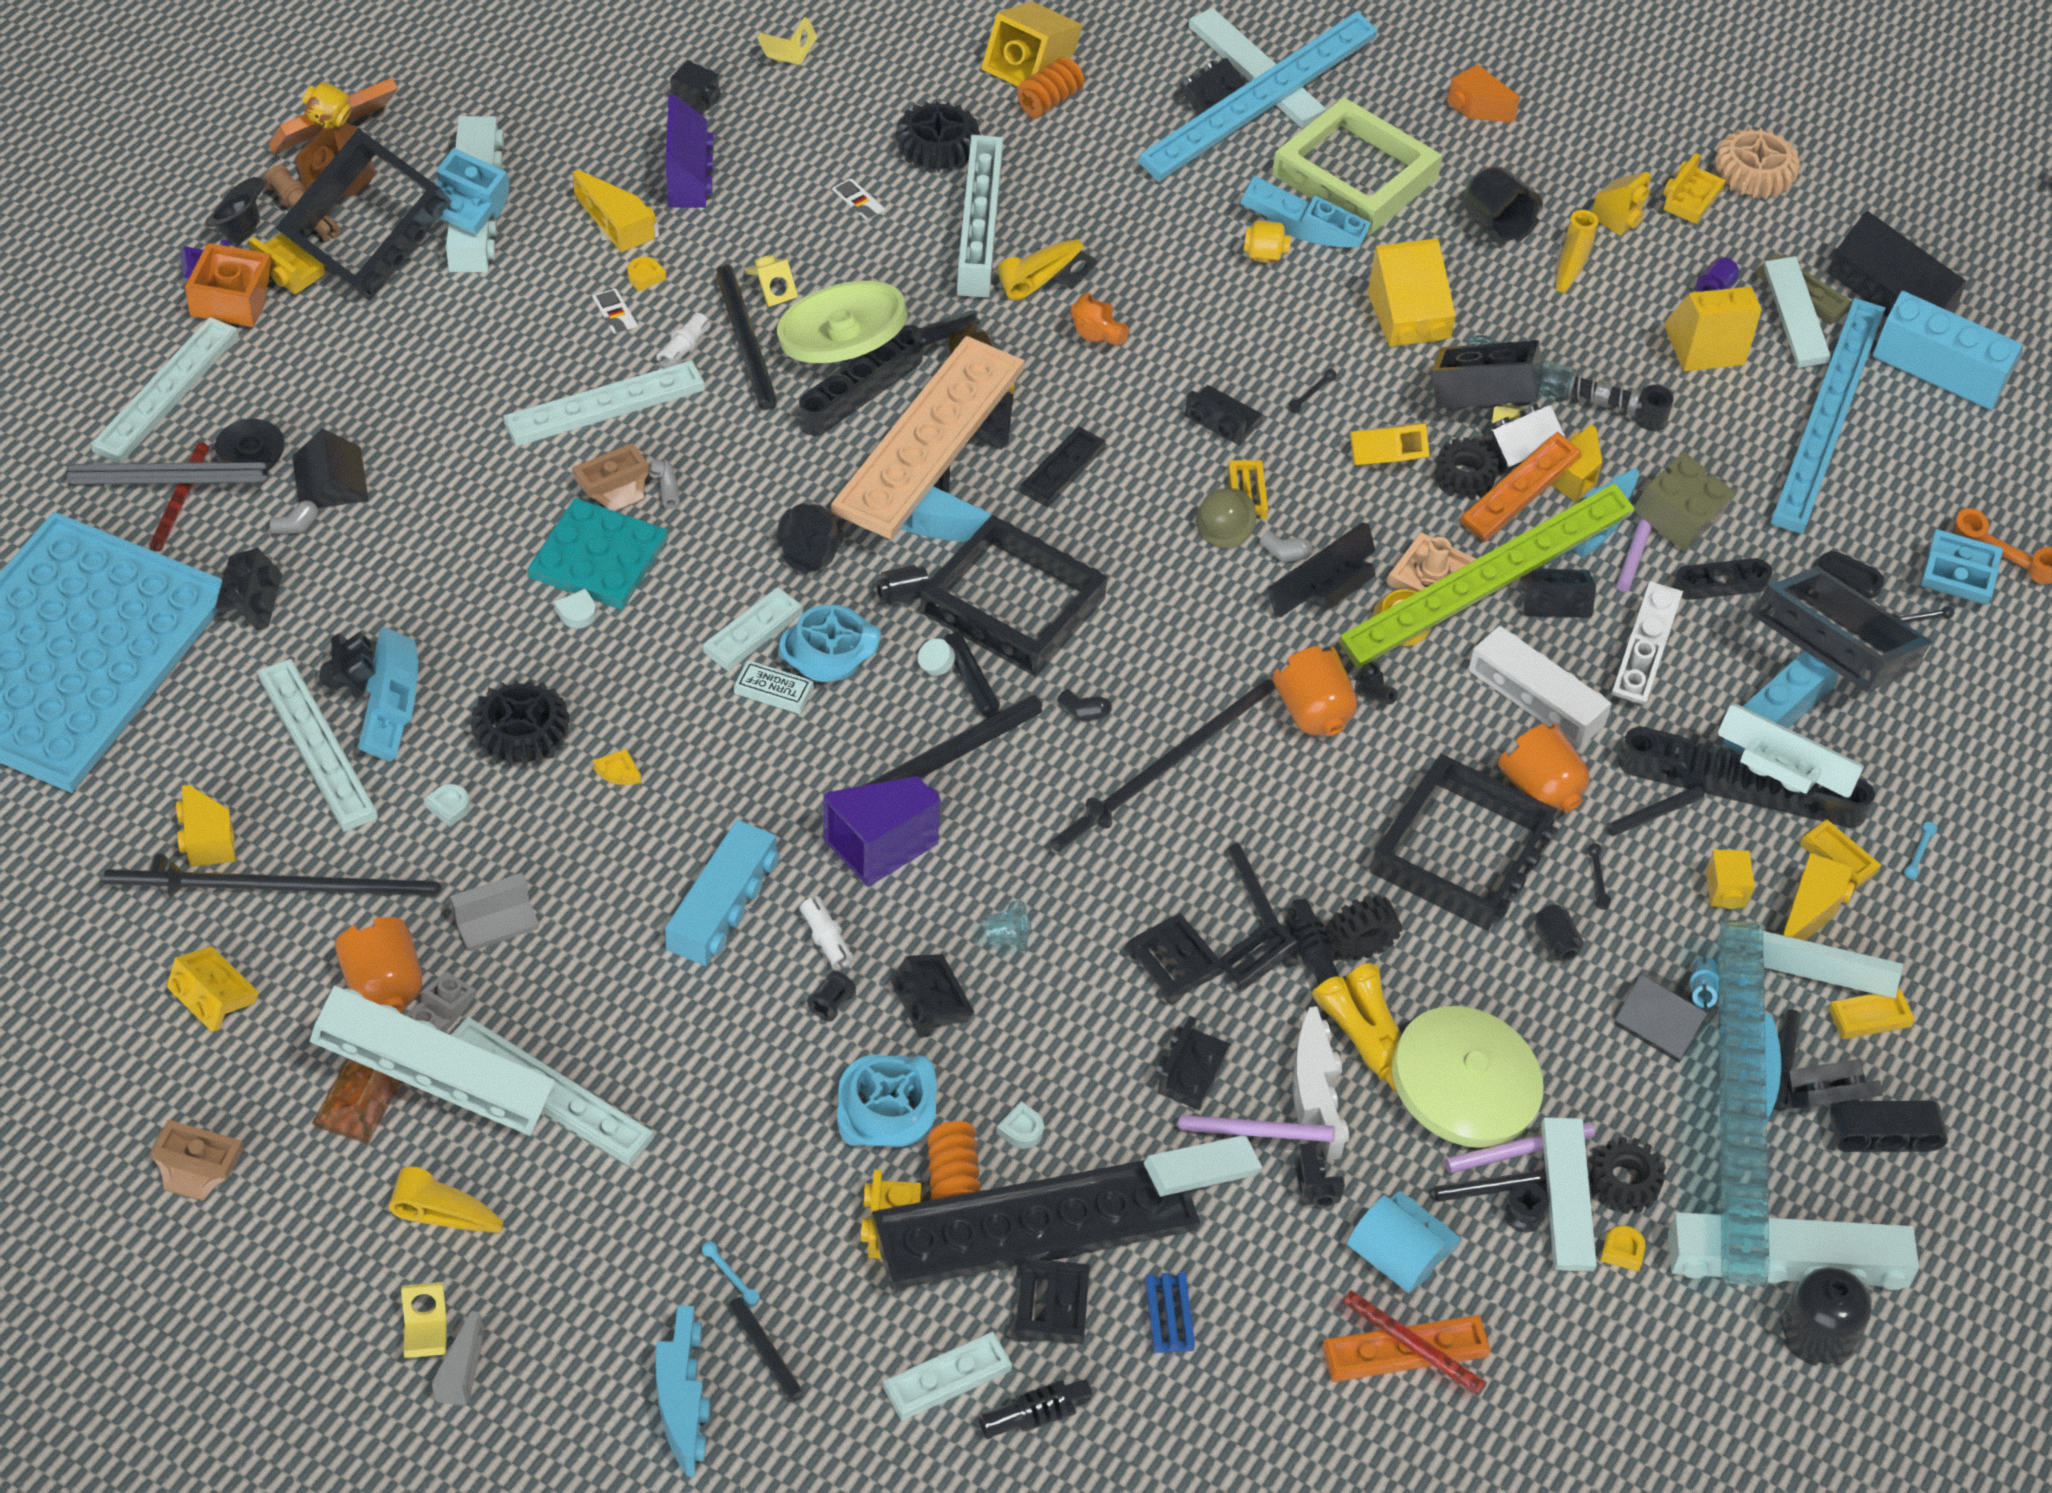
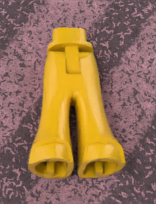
M1376 963L1363 964L1349 973L1345 981L1343 977L1338 976L1327 979L1313 990V999L1352 1040L1366 1066L1378 1075L1380 1081H1387L1394 1093L1397 1092L1392 1075V1057L1402 1033L1396 1025L1385 1001L1378 966Z

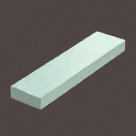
M1797 257L1765 261L1764 271L1797 368L1829 363L1831 355Z
M1757 929L1752 930L1746 963L1895 999L1904 965Z
M1544 1118L1541 1126L1554 1270L1594 1271L1597 1265L1583 1119Z

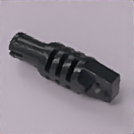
M1306 898L1293 900L1292 906L1288 911L1290 918L1288 927L1291 935L1299 942L1298 952L1302 957L1303 964L1312 969L1318 985L1329 978L1340 977L1333 962L1335 950L1331 945L1321 919L1315 916Z
M1087 1379L1065 1385L1063 1380L1047 1386L1027 1391L1024 1394H1018L1012 1399V1404L985 1413H979L980 1428L987 1440L1017 1428L1028 1432L1034 1428H1039L1075 1415L1077 1413L1075 1408L1089 1403L1093 1392Z

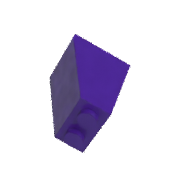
M918 776L830 791L823 795V840L867 887H870L938 845L941 799L937 791L931 786L927 787Z

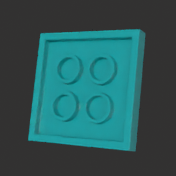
M574 498L527 568L528 578L571 593L586 589L594 601L623 610L669 539L668 529Z

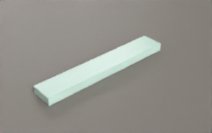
M1214 8L1189 19V28L1224 59L1227 57L1234 68L1249 82L1276 65ZM1303 87L1276 104L1281 111L1302 129L1327 111Z
M209 317L91 443L92 452L116 463H123L239 337L238 328Z
M691 360L504 415V424L515 446H519L704 391L705 383Z
M292 659L257 671L262 686L342 831L345 832L378 819L374 805Z
M467 1017L451 1034V1036L464 1037L470 1040L473 1045L486 1051L502 1053L510 1061L526 1068L539 1069L547 1077L554 1079L555 1082L542 1112L626 1165L630 1166L654 1139L653 1131L472 1018Z

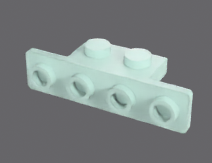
M1736 703L1729 706L1718 731L1719 736L1746 748L1740 762L1748 765L1752 772L1761 776L1769 775L1781 781L1785 788L1794 792L1807 794L1811 787L1818 783L1840 795L1850 797L1864 769L1862 764Z

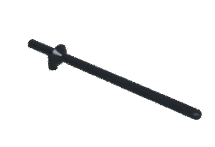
M1270 679L1262 681L1105 800L1088 798L1086 800L1087 810L1085 814L1050 840L1052 848L1060 852L1096 824L1105 829L1112 826V812L1270 694L1275 689L1274 682Z
M155 854L153 856L150 871L105 869L104 873L105 884L168 886L170 898L182 887L436 896L442 890L439 882L426 880L183 872L172 860L169 865V871H166L168 858L164 854Z

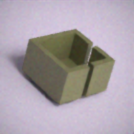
M1686 452L1681 453L1667 466L1666 470H1663L1646 486L1634 506V511L1684 552L1722 517L1737 494L1716 476L1712 475L1710 478L1706 476L1707 469Z

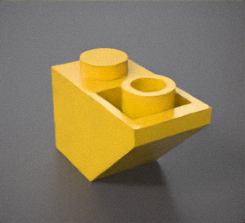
M1646 171L1618 178L1596 194L1592 210L1598 217V222L1619 236L1630 228H1636L1644 216L1642 209L1650 193L1648 186L1651 174Z
M1407 423L1350 432L1354 465L1397 462L1430 457L1426 423Z
M1592 424L1581 433L1576 432L1571 436L1569 441L1581 450L1582 457L1551 484V486L1575 502L1597 485L1602 466L1597 429Z
M182 785L183 801H176L178 823H184V830L177 832L180 853L187 852L190 867L236 862L234 829L229 809L191 785Z

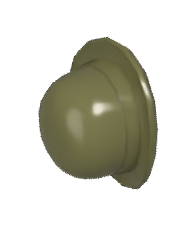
M1229 488L1214 490L1204 498L1197 510L1196 524L1198 532L1205 541L1215 547L1228 549L1239 546L1251 537L1256 526L1257 512L1254 502L1247 493L1239 489Z

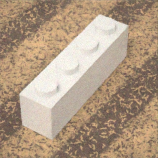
M1499 626L1473 649L1469 666L1471 673L1542 723H1545L1548 727L1556 723L1569 742L1579 749L1606 725L1612 703L1605 699L1602 694L1595 692L1579 681L1573 674L1566 672L1550 661L1547 656L1524 643L1517 635L1511 634Z

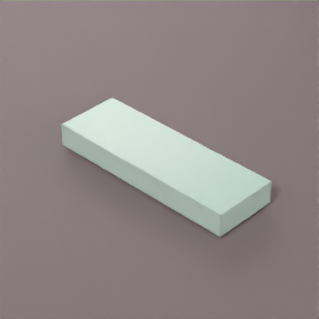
M777 587L703 644V653L729 671L803 614V605Z
M1246 1135L1149 1155L1144 1162L1160 1197L1255 1176L1262 1169Z
M990 1332L884 1380L883 1388L901 1421L1012 1371V1363L994 1332Z

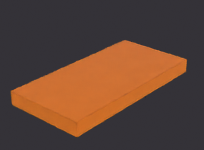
M389 78L349 95V104L353 108L346 123L385 107L398 89L394 80ZM304 114L281 124L270 140L269 145L275 154L315 137L323 127L308 119Z

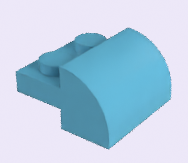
M453 148L435 171L438 177L435 184L452 201L443 211L440 219L477 235L490 216L498 218L501 214L509 193V177L506 171Z
M1936 529L1919 586L1988 605L1992 598L1999 572L1998 566L2003 548Z
M1399 1191L1390 1198L1383 1195L1367 1211L1352 1232L1347 1245L1406 1292L1410 1293L1431 1276L1437 1264L1457 1249L1462 1238L1450 1230L1446 1224L1437 1220L1419 1206L1414 1199Z

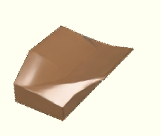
M633 443L572 467L573 478L588 497L598 500L607 509L618 511L644 500V484L649 473V464Z
M168 1119L151 1150V1155L160 1168L163 1189L165 1191L204 1201L217 1184L227 1180L244 1147L241 1140Z

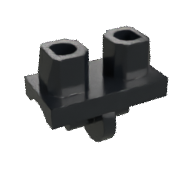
M358 632L348 640L340 633L331 638L332 660L322 664L319 670L321 683L332 689H339L347 685L355 699L364 694V681L375 674V666L367 657L374 652L372 641L362 632Z

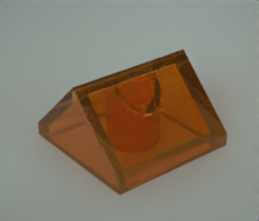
M351 1059L346 1060L312 1124L319 1129L369 1144L402 1081Z

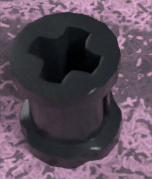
M832 970L826 975V983L820 990L810 994L807 998L808 1007L820 1019L831 1022L838 1016V1009L845 1000L855 996L856 986L848 976L839 971Z

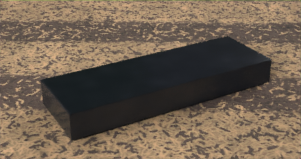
M1077 426L1021 484L1020 493L1048 508L1105 449L1106 440Z

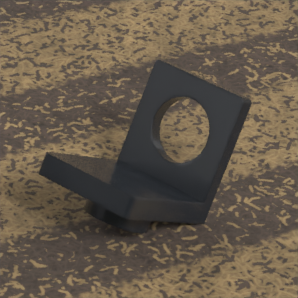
M1081 250L1051 280L1054 282L1059 281L1074 289L1097 265L1098 260ZM1085 261V265L1081 270L1074 273L1071 272V268L1075 263Z

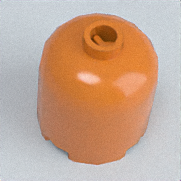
M1314 646L1291 655L1287 658L1290 665L1283 669L1282 672L1276 669L1272 680L1294 722L1302 732L1313 736H1334L1341 733L1348 722L1354 717L1358 700L1336 649L1330 647L1329 651H1322L1320 646Z
M1545 723L1530 729L1515 740L1519 747L1510 756L1505 752L1501 755L1498 766L1517 790L1558 809L1557 813L1561 811L1569 813L1582 803L1583 799L1581 797L1590 782L1589 771L1584 761L1556 723H1553L1550 729Z
M378 917L373 919L374 926L366 927L359 931L356 925L348 928L339 935L334 943L337 959L348 989L357 991L363 998L379 1005L392 1006L401 1013L407 1005L417 998L422 989V972L412 934L407 928L405 921L395 917Z

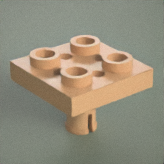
M1421 532L1389 574L1387 584L1398 590L1408 589L1419 592L1426 588L1422 584L1430 586L1477 559L1451 547V543L1446 538H1432Z

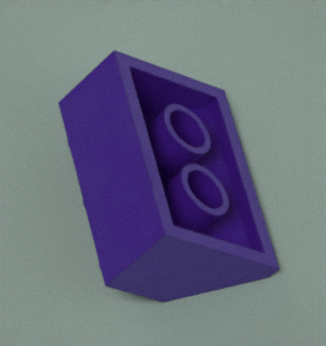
M668 95L666 138L668 207L706 208V195L713 194V177L707 176V173H713V154H708V152H714V132H708L707 119L677 96Z

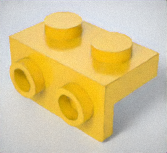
M1695 153L1688 162H1682L1676 178H1670L1663 191V196H1666L1663 210L1695 224L1699 223L1723 191L1726 182L1725 179L1698 168L1701 155Z
M281 233L265 244L255 237L248 240L251 251L271 254L269 275L277 285L286 287L295 295L325 275L323 264Z

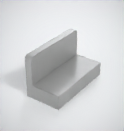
M523 873L450 896L453 919L467 951H474L539 928L538 920L529 902L528 886Z

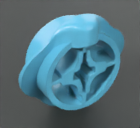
M820 605L804 612L799 618L797 625L790 627L783 633L780 639L778 655L782 660L787 661L812 680L822 682L839 681L852 676L859 669L861 662L869 659L876 653L879 647L881 631L878 626L872 625L848 607Z
M868 1055L854 1061L843 1073L838 1089L837 1122L843 1141L851 1146L904 1147L921 1140L931 1129L936 1116L937 1079L930 1059L922 1055L913 1057ZM859 1092L866 1096L865 1100L867 1103H862L858 1096ZM908 1097H911L916 1105L914 1110L909 1106Z

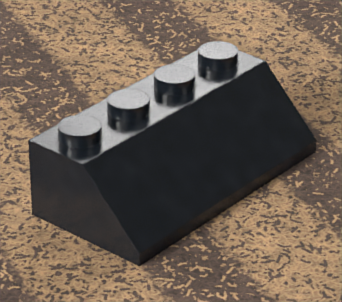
M1869 211L1863 213L1835 250L1828 274L1867 302L1885 307L1883 314L1889 316L1901 291H1905L1955 314L1967 282Z

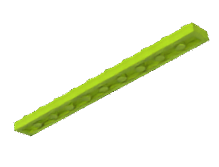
M1613 483L1340 635L1337 642L1356 668L1359 669L1632 515L1635 508L1616 483Z

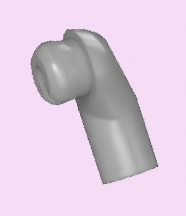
M654 459L650 462L649 475L652 478H660L662 504L668 509L676 508L680 500L678 484L672 464L666 459H662V461Z
M302 501L288 517H270L271 534L305 532L318 516L316 505L311 501Z
M1267 531L1260 539V544L1282 562L1305 559L1313 551L1310 541L1303 538L1282 540L1272 531Z

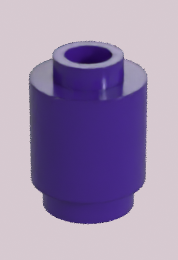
M1727 257L1713 260L1697 280L1696 287L1698 292L1731 289L1739 277L1737 264Z

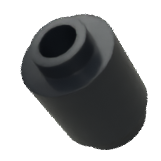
M913 564L881 572L880 580L876 581V589L880 600H885L891 606L921 599V590L930 580L924 566L916 567Z
M1558 904L1546 906L1538 911L1534 918L1536 921L1535 930L1550 959L1562 962L1574 959L1579 954L1584 942L1569 912L1562 909Z

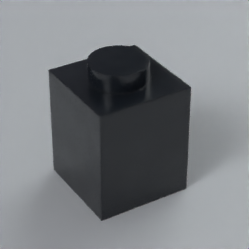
M689 60L670 77L671 95L677 96L701 115L708 108L715 105L720 98L719 74Z

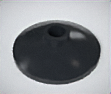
M244 419L234 422L225 427L215 441V451L220 462H265L268 467L281 457L285 448V440L281 430L273 423L261 419Z

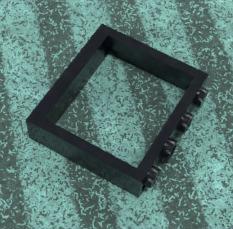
M358 128L276 226V229L323 264L325 269L370 301L375 293L383 288L385 281L395 269L404 263L406 256L414 246L424 239L426 232L443 215V211L452 201L439 186ZM376 155L425 192L360 271L354 275L307 240L306 237Z
M991 515L921 590L920 613L953 632H960L964 638L1037 677L1105 600L1108 576L1102 574L1096 568H1091L1074 559L1068 553L1061 552L1048 545L1040 538L1020 530L1012 523ZM992 545L1080 591L1078 596L1037 641L948 593Z
M1819 566L1768 585L1751 614L1867 693L1914 671L1932 642ZM1811 588H1816L1820 591L1817 598L1808 593ZM1805 599L1885 652V654L1880 655L1800 601ZM1865 668L1871 672V677L1868 681L1861 677Z
M1440 753L1376 848L1370 873L1489 932L1496 919L1502 921L1505 918L1511 905V901H1509L1511 895L1515 894L1518 896L1527 880V876L1524 874L1528 868L1534 871L1543 854V851L1540 850L1543 844L1550 845L1554 840L1558 828L1553 825L1558 809ZM1443 788L1534 832L1491 901L1399 857V854Z

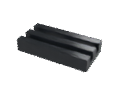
M1273 918L1220 958V961L1224 964L1223 972L1243 992L1299 949V942ZM1275 932L1278 933L1277 936H1275L1264 946L1261 945L1256 950H1254L1251 953V956L1245 959L1238 966H1236L1235 968L1232 967V965H1234L1237 961H1239L1241 958L1247 955L1250 951H1252L1254 948H1256L1258 945L1264 942Z

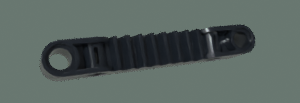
M1647 727L1632 728L1625 735L1618 763L1625 773L1635 777L1684 789H1690L1699 785L1705 794L1823 822L1827 819L1834 825L1847 828L1860 827L1865 822L1875 798L1873 787L1867 781L1860 778L1850 797L1840 795L1822 785L1818 787V783H1815L1807 794L1794 792L1785 788L1781 781L1769 775L1761 776L1752 772L1748 765L1740 762L1743 753L1735 758L1731 750H1727L1724 754H1719L1717 747L1713 746L1709 751H1706L1701 743L1694 746L1693 742L1686 737ZM1676 747H1679V754L1675 753ZM1670 767H1674L1673 773H1670ZM1813 801H1816V805L1813 808L1812 803Z

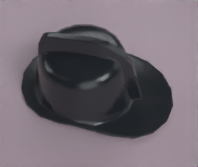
M252 177L236 185L223 198L216 210L206 219L205 225L207 227L216 226L222 235L233 244L243 242L260 223V213L256 199L264 188V180L261 177Z

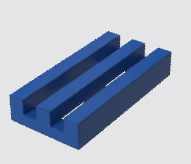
M1178 1272L1175 1277H1170V1273H1162L1161 1277L1154 1278V1274H1146L1145 1288L1153 1353L1194 1351L1195 1339L1186 1272ZM1159 1288L1163 1289L1169 1342H1162L1156 1289ZM1172 1288L1178 1289L1184 1341H1178Z

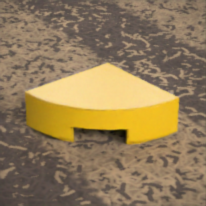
M627 749L593 760L595 772L608 782L618 785L641 783V774Z

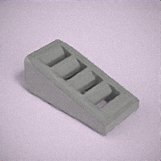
M470 1312L433 1379V1394L435 1401L438 1403L467 1406V1403L470 1401L484 1337L482 1317L479 1312Z

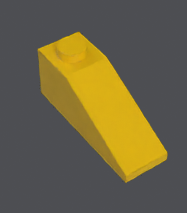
M580 170L572 172L574 196L620 252L655 239L654 225L657 223L655 213L650 206L646 207L638 196Z
M1810 853L1782 935L1806 941L1837 915L1841 902L1849 904L1855 887V883L1849 882L1853 867Z

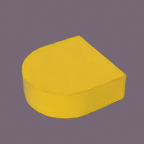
M638 257L628 264V279L639 292L667 280L665 269L653 258Z
M1630 1226L1612 1228L1606 1236L1600 1261L1639 1272L1646 1246L1644 1237L1638 1230Z

